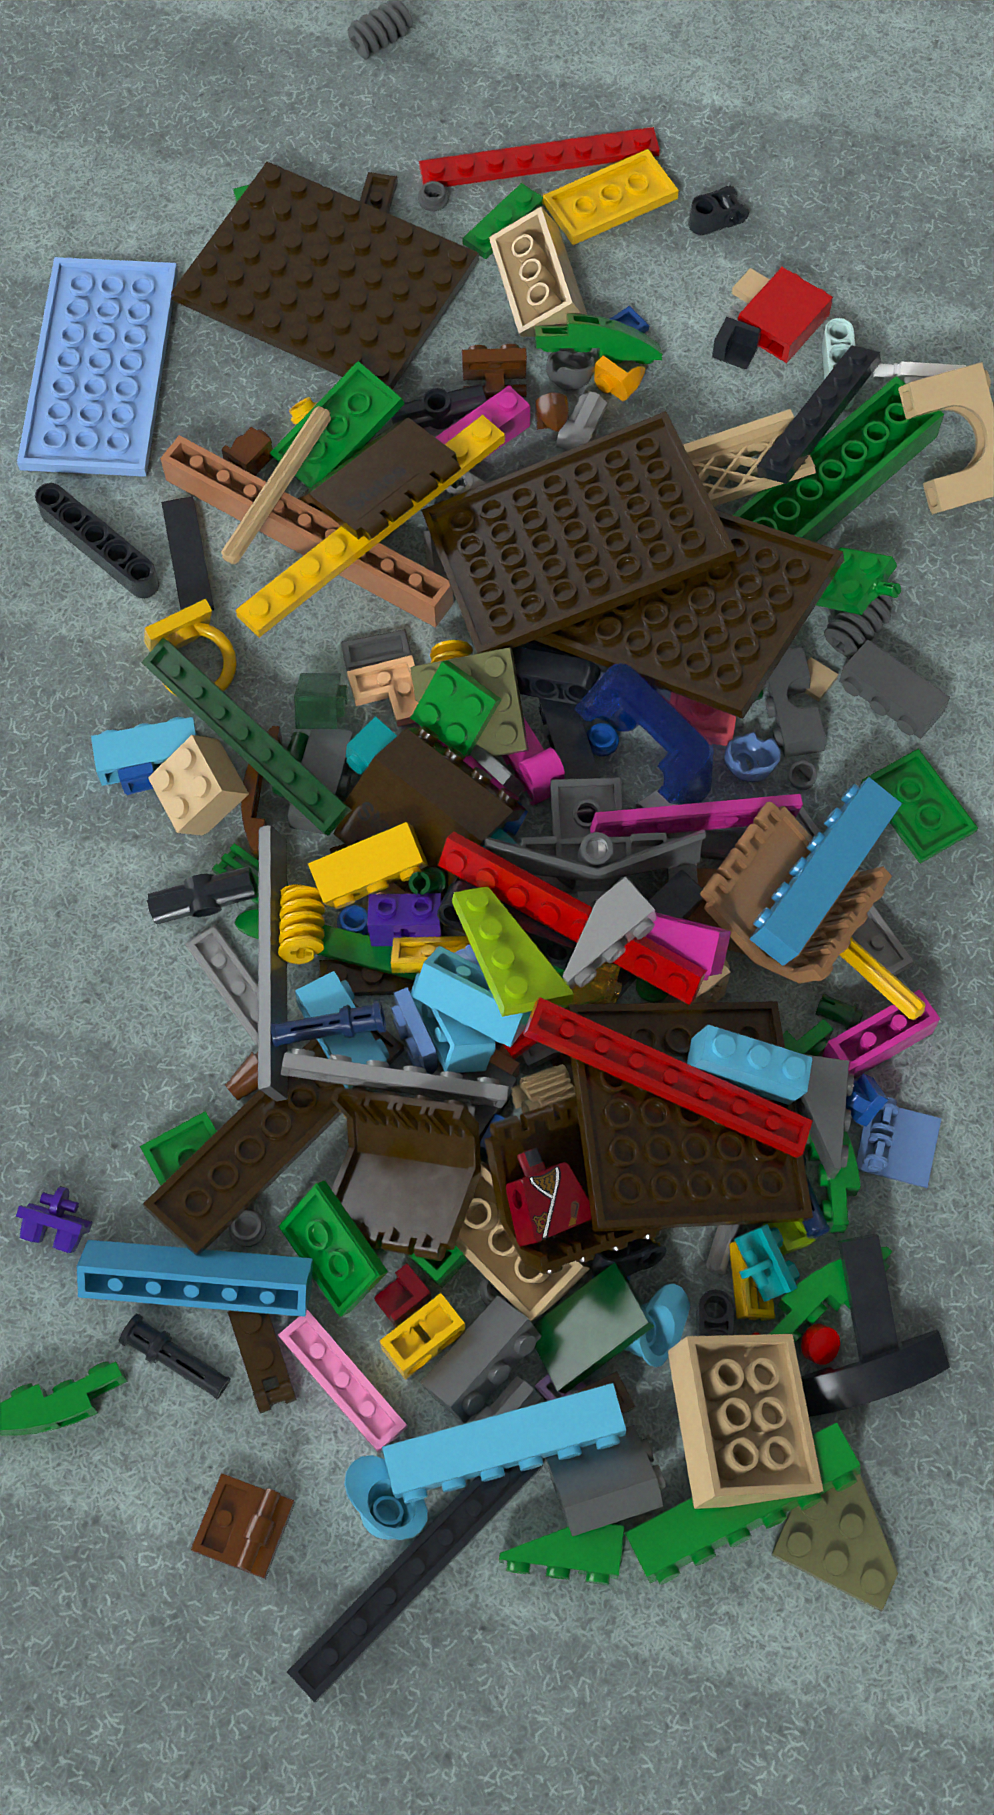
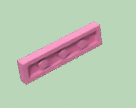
M308 1310L305 1317L299 1316L278 1334L282 1342L378 1454L382 1451L383 1446L389 1445L408 1428L402 1418Z

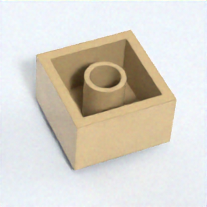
M191 735L148 777L177 833L192 835L208 833L249 795L220 740Z

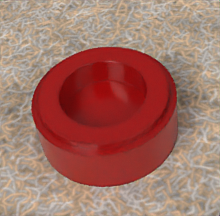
M814 1324L809 1327L801 1341V1350L804 1357L819 1365L830 1363L836 1357L840 1348L838 1333L833 1328L824 1324Z

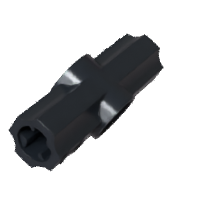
M482 384L449 392L441 388H433L427 391L423 398L405 402L391 418L392 423L396 424L409 418L422 428L431 426L438 430L446 429L453 424L454 420L462 419L486 402Z
M248 866L215 876L208 873L191 876L185 879L182 885L149 893L147 904L153 922L158 925L187 916L199 918L214 915L222 910L221 907L257 898L258 888L252 869Z

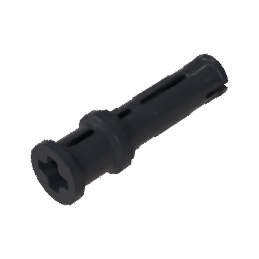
M137 1313L130 1319L120 1335L118 1342L121 1345L129 1344L146 1355L145 1360L149 1363L156 1364L159 1361L184 1379L214 1396L216 1400L220 1398L230 1383L231 1378L224 1376L199 1358L171 1342L172 1337L170 1333L165 1330L159 1332L143 1321L142 1315ZM180 1361H182L183 1363L187 1364L188 1366H190L191 1368H193V1369L196 1370L197 1372H199V1373H201L202 1375H204L205 1378H204L203 1376L199 1375L198 1373H196L195 1371H193L192 1369H190L189 1367H187L186 1365L182 1364Z

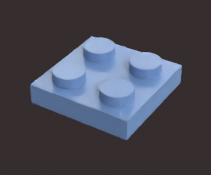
M404 988L394 993L396 1006L391 1007L394 1017L393 1024L400 1040L405 1039L409 1050L407 1055L411 1065L426 1069V1074L433 1075L438 1068L436 1050L408 988Z

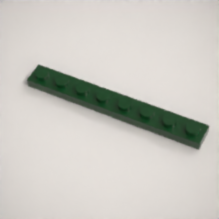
M163 637L142 661V664L322 833L329 836L351 811L340 798L169 640Z

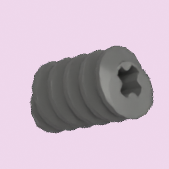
M388 0V3L381 4L378 9L375 8L369 14L361 16L359 20L352 21L348 28V35L354 49L365 60L369 58V50L373 54L378 53V44L382 48H386L388 40L392 43L397 41V34L400 37L406 36V27L411 28L413 22L408 9L401 0Z
M886 595L878 596L868 605L862 615L844 611L840 612L824 631L827 642L845 657L852 658L867 640L870 641L874 638V632L881 631L883 624L890 621V610L893 608L892 599Z

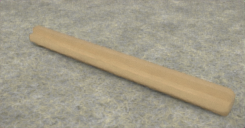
M318 406L313 410L221 551L222 558L231 564H237L330 422V412L327 409Z

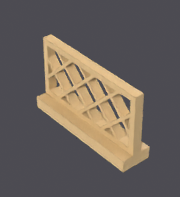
M791 409L683 445L714 507L784 484L755 476L757 475V465L794 419ZM761 454L758 459L750 458ZM810 455L790 481L816 473L815 465ZM729 465L726 470L720 468V467ZM740 465L751 467L746 475L735 472ZM709 475L720 478L715 485L704 483ZM729 480L740 483L737 487L731 489L724 488Z

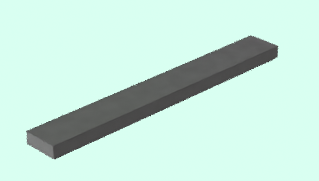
M267 825L259 829L258 1089L273 1100L280 1101L288 1099V1076L281 1075L284 1054L287 1052V1044L278 1047L274 1046L271 1024L287 1022V962L281 959L278 954L280 946L279 923L281 921L279 915L281 910L280 890L287 886V840L273 826Z

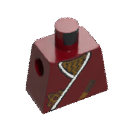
M538 1147L517 1155L525 1177L506 1184V1193L519 1247L537 1243L592 1219L590 1202L566 1162L546 1168Z

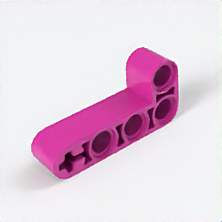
M524 718L529 751L504 755L502 758L506 765L510 764L516 773L514 776L525 785L523 792L527 791L532 799L530 804L534 806L551 797L550 781L565 779V772L555 750L551 747L546 750L543 749Z

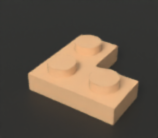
M412 655L347 671L355 705L360 706L389 698L397 727L414 723L410 718L418 702L415 700L410 667L415 666Z

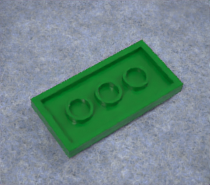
M357 361L278 443L270 454L279 463L313 410L318 406L327 409L330 412L331 420L294 476L307 489H310L327 476L329 472L335 470L354 453L361 450L405 403L398 394Z

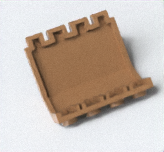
M766 802L754 818V824L749 825L736 843V848L730 851L717 869L718 874H714L701 891V897L707 902L704 909L722 929L731 931L730 937L755 964L799 984L822 981L832 972V965L839 954L849 947L851 943L850 938L855 930L867 920V913L872 905L884 895V887L892 875L884 866L862 872L855 871L800 953L786 965L782 966L750 940V937L757 929L753 922L765 907L771 909L775 903L771 899L772 895L784 881L787 884L790 882L793 876L789 874V871L802 856L805 859L807 858L810 851L806 847L813 838L785 806L777 807L772 802Z

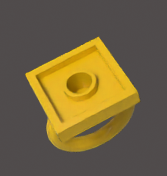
M206 599L144 628V642L150 652L163 637L169 640L177 649L195 641L199 636L212 640L219 647L223 657L222 672L214 683L223 691L229 687L236 672V653L227 636L216 627L209 625L212 610ZM165 686V688H166L169 692H171L173 695H175L167 686Z

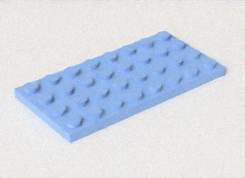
M54 257L17 459L19 470L147 476L173 307L171 292L176 286L178 274L176 263Z

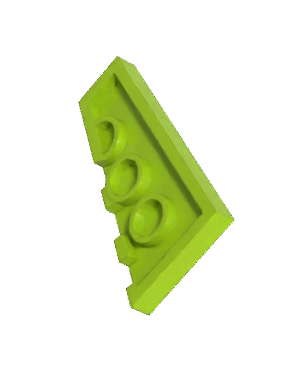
M488 886L454 892L452 898L453 906L502 1017L532 1011L539 997L558 1006L572 1003L575 995Z

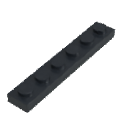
M850 346L757 465L758 476L784 484L791 480L881 363L880 352L863 347Z

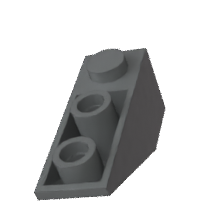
M807 1055L813 1057L808 1091L795 1100L801 1115L813 1120L809 1132L828 1178L834 1179L841 1167H846L849 1148L848 1145H843L844 1131H849L851 1123V1110L845 1108L846 1096H851L853 1091L854 1075L848 1073L849 1061Z

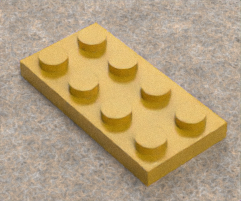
M649 149L544 194L543 204L570 243L575 245L678 199L679 190Z

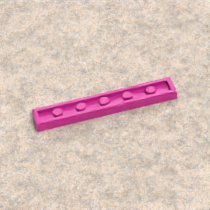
M801 794L595 812L590 826V833L599 832L608 837H631L632 834L641 833L670 834L744 827L754 824V818L766 802H772L777 807L785 806L795 818L801 810L803 802Z

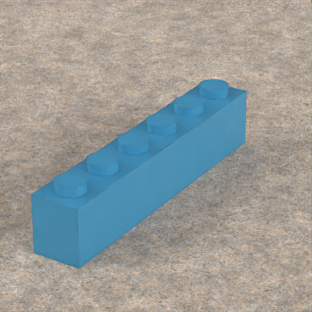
M870 777L861 785L857 786L853 783L840 799L845 804L841 809L836 807L823 824L828 827L823 834L818 832L806 847L810 851L807 858L805 859L802 856L789 871V874L793 876L790 882L787 884L784 881L772 895L771 899L775 903L771 909L765 907L753 922L757 929L750 937V940L782 966L795 958L803 949L902 804Z
M88 1240L77 1264L78 1297L305 1317L312 1292L313 1258L204 1250L199 1255H195L188 1248Z

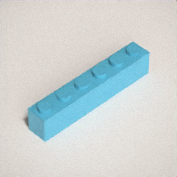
M612 1383L383 1446L382 1450L393 1495L396 1499L403 1497L404 1503H409L428 1497L426 1490L441 1486L443 1492L457 1490L467 1486L466 1479L480 1475L482 1481L500 1478L505 1475L504 1469L519 1465L521 1471L543 1465L542 1458L558 1454L559 1460H564L582 1454L581 1447L596 1444L597 1449L615 1446L620 1443L619 1437L625 1436L626 1427Z

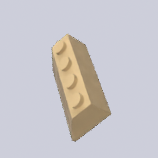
M542 207L537 208L489 237L517 330L521 337H535V326H566V313L587 314L559 227Z
M481 1161V1177L456 1246L519 1312L533 1322L563 1298L591 1268L585 1262L574 1261L563 1265V1269L559 1272L542 1274L540 1271L525 1265L499 1220L490 1167Z

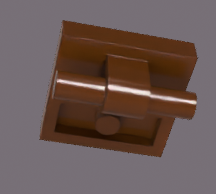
M504 344L497 349H487L485 345H472L468 349L462 350L463 381L485 380V385H482L486 401L509 386L504 385V379H526V348H519L517 344ZM526 384L510 385L521 397H527Z
M221 1473L190 1550L266 1580L296 1502L281 1496V1493L269 1488L265 1490Z

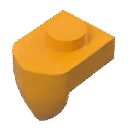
M602 356L595 363L594 381L602 392H610L621 401H625L639 387L645 374V367L637 366L627 373L608 358Z

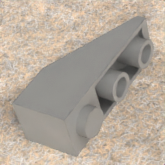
M626 876L602 895L592 909L563 974V979L571 990L577 985L583 987L597 975L595 970L606 961L612 963L625 952L626 948L624 946L635 937L637 939L643 938L655 926L653 923L657 919L655 909Z

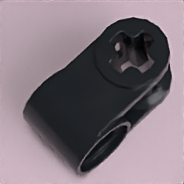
M725 186L717 191L698 195L692 200L688 226L697 235H707L726 227L730 228L744 223L749 216V210L738 200V193L734 186Z
M639 1238L630 1241L626 1248L596 1253V1257L592 1261V1273L596 1277L615 1262L622 1267L628 1277L638 1271L649 1269L660 1262L666 1254V1247L661 1242H656L654 1238Z

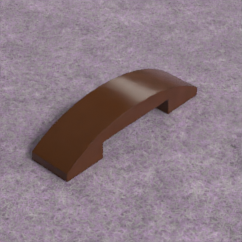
M272 726L267 732L282 745L283 740L280 726ZM248 763L243 784L249 795L241 801V813L251 853L254 858L259 860L260 827L267 826L265 819L257 818L263 776Z

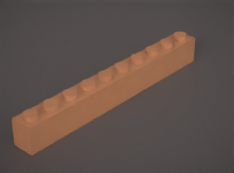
M180 435L160 458L166 481L239 521L243 519L266 484L264 480ZM284 492L259 532L304 556L341 527V525L327 514ZM380 543L376 544L339 574L435 628L454 603L453 590L449 580Z

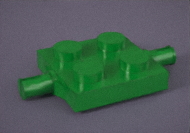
M840 547L839 550L843 551L844 562L816 606L862 615L868 605L878 596L886 595L897 598L901 593V585L888 582L889 577L897 567L892 556Z

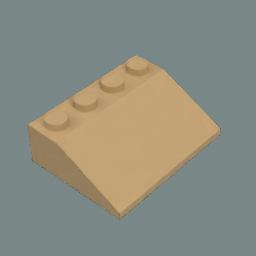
M792 1334L687 1336L668 1350L694 1509L732 1507L816 1494L823 1491Z

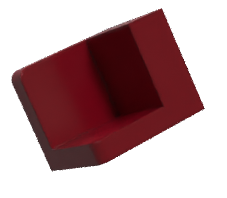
M408 1263L395 1272L396 1280L374 1297L377 1305L395 1327H398L432 1300L431 1292Z

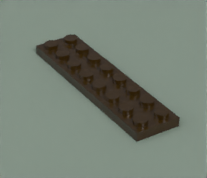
M378 1030L370 1031L375 1041L381 1039L385 1044L390 1056L387 1059V1063L390 1066L404 1052V1045L387 1030L381 1033ZM317 1039L310 1040L302 1048L313 1051L315 1053L314 1057L328 1059ZM288 1076V1099L275 1101L259 1090L143 1203L144 1208L195 1255H199L342 1114L331 1101L335 1088H345L344 1085Z

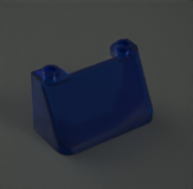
M619 663L610 667L574 708L586 721L591 722L595 718L605 720L617 731H633L639 725L645 729L668 752L657 765L664 776L663 786L657 792L669 803L676 805L701 803L711 791L714 759L713 745L705 735L632 666Z

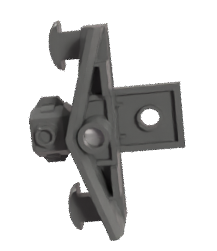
M593 778L550 781L552 836L522 837L520 844H511L489 837L485 838V849L532 875L557 878L565 886L572 889L569 895L593 908L596 901L624 876L666 869L668 882L680 870H684L698 883L697 866L700 863L702 839L706 838V831L701 830L677 839H667L666 833L632 834L631 837H608L599 832L590 833L592 823H584L578 818L577 811L581 807L590 806L596 812L623 810L621 778Z

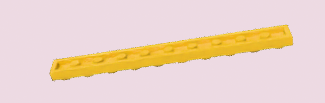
M481 415L445 444L456 453L457 461L461 467L460 471L443 484L437 481L439 487L419 503L412 500L414 507L396 521L391 522L385 518L389 526L371 540L365 536L358 540L345 528L339 527L236 609L237 617L260 638L505 442V434L484 415Z

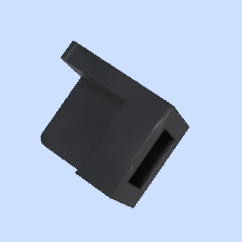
M726 316L714 339L712 358L747 369L759 347L761 329Z

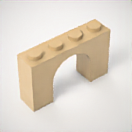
M982 362L912 381L898 388L906 420L941 410L953 411L963 416L969 422L975 435L974 455L970 463L962 471L923 483L928 506L932 514L994 497V402H992L989 391L991 386L990 376L984 370Z

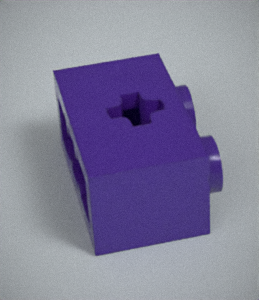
M441 893L422 895L369 894L367 927L371 946H393V938L443 937V924L437 916V911L442 902Z

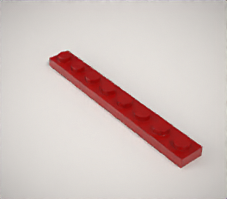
M654 127L421 160L419 161V169L423 185L427 182L435 181L441 183L444 187L615 163L647 149L656 157L659 156L660 149Z
M452 832L446 839L438 866L478 888L488 886L499 900L578 943L593 908L456 832ZM645 936L641 939L633 938L624 946L626 948L625 952L613 962L688 1005L696 998L707 970Z
M541 997L535 1002L523 1034L524 1036L795 1158L804 1153L813 1120Z

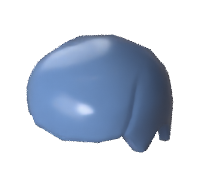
M751 732L744 736L734 737L725 748L724 759L727 768L737 778L747 782H759L769 776L780 762L781 751L773 738L761 740L756 736L755 732ZM746 759H748L751 762V770H749Z

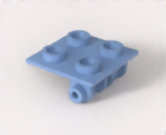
M887 1097L889 1100L866 1127L863 1126L856 1157L858 1170L927 1188L941 1118L899 1108L896 1106L897 1100Z

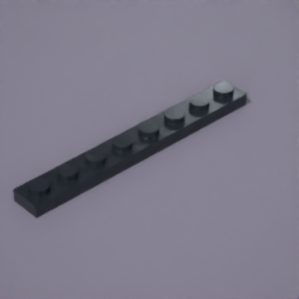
M519 1465L504 1469V1476L489 1481H482L481 1475L477 1476L292 1665L287 1673L314 1703L338 1681L543 1468V1465L524 1471L520 1470Z

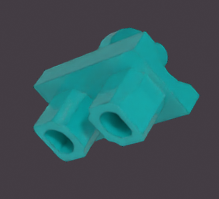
M767 1224L735 1238L736 1244L747 1265V1268L739 1271L742 1279L752 1276L764 1302L798 1288L795 1281L800 1277L795 1263L790 1260L785 1261L779 1248L784 1240L778 1228H769Z

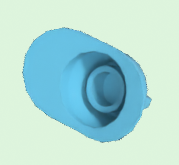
M674 1283L664 1285L647 1304H643L654 1327L624 1349L638 1357L644 1358L647 1364L652 1367L662 1366L668 1358V1350L681 1340L689 1314L690 1303L688 1296L681 1286Z
M373 1455L361 1456L350 1464L346 1471L344 1482L347 1497L360 1513L362 1523L370 1534L385 1540H403L412 1538L422 1531L427 1522L428 1513L424 1499L404 1503L403 1497L395 1498L385 1459Z

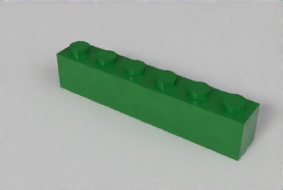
M836 1422L812 1435L823 1487L822 1492L732 1507L694 1509L693 1499L690 1498L625 1532L649 1583L658 1581L659 1585L665 1584L681 1574L679 1569L691 1562L695 1566L704 1564L716 1556L714 1550L729 1543L730 1547L738 1546L752 1537L750 1531L762 1525L766 1529L772 1528L787 1519L785 1513L798 1506L801 1510H806L822 1500L821 1494L835 1488L837 1492H840L858 1481L856 1476L861 1474V1465L838 1423Z

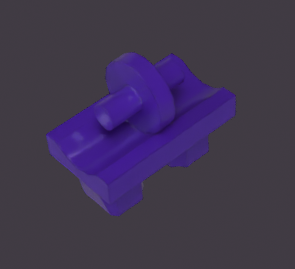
M62 1186L57 1188L54 1195L42 1193L40 1203L49 1205L50 1208L29 1203L27 1207L19 1205L16 1217L22 1218L19 1238L40 1243L43 1242L47 1226L57 1229L53 1248L67 1253L76 1251L82 1235L89 1233L93 1221L64 1213V1211L76 1213L79 1203L69 1200L70 1191Z

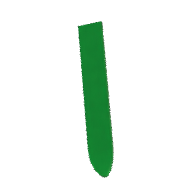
M259 909L245 911L237 916L234 922L239 931L258 939ZM323 925L324 937L322 941L324 943V950L316 955L415 980L417 973H392V946H371L370 937L367 935Z

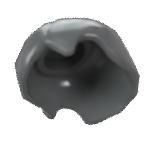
M560 350L548 356L546 372L548 377L560 388L577 390L589 383L595 369L596 358L591 357L588 360L585 352L573 353L568 350Z

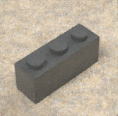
M869 640L843 666L839 680L848 694L855 697L859 695L869 702L871 709L881 716H889L897 722V726L902 732L907 735L914 734L920 739L945 712L950 696Z
M313 724L302 764L338 798H341V795L348 794L351 783V775H347L349 764L345 755L347 744L354 738L353 731ZM290 803L287 813L290 828L324 834Z
M497 1296L420 1383L441 1406L462 1423L466 1424L473 1415L481 1410L484 1402L494 1390L508 1379L510 1372L522 1358L534 1349L541 1335L529 1318Z

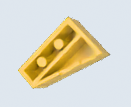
M405 822L310 862L308 866L323 903L339 909L351 905L366 895L382 892L389 888V884L399 879L402 881L409 880L413 873L421 872L420 869L428 866L413 826Z

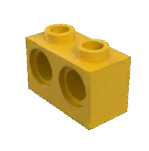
M440 1293L382 1338L380 1345L382 1351L406 1380L466 1332L465 1323L442 1293Z

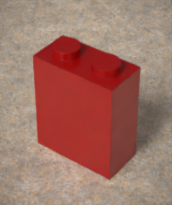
M781 267L738 314V321L761 329L759 347L783 362L788 363L828 318L833 297L823 289L817 288L805 281L798 274Z

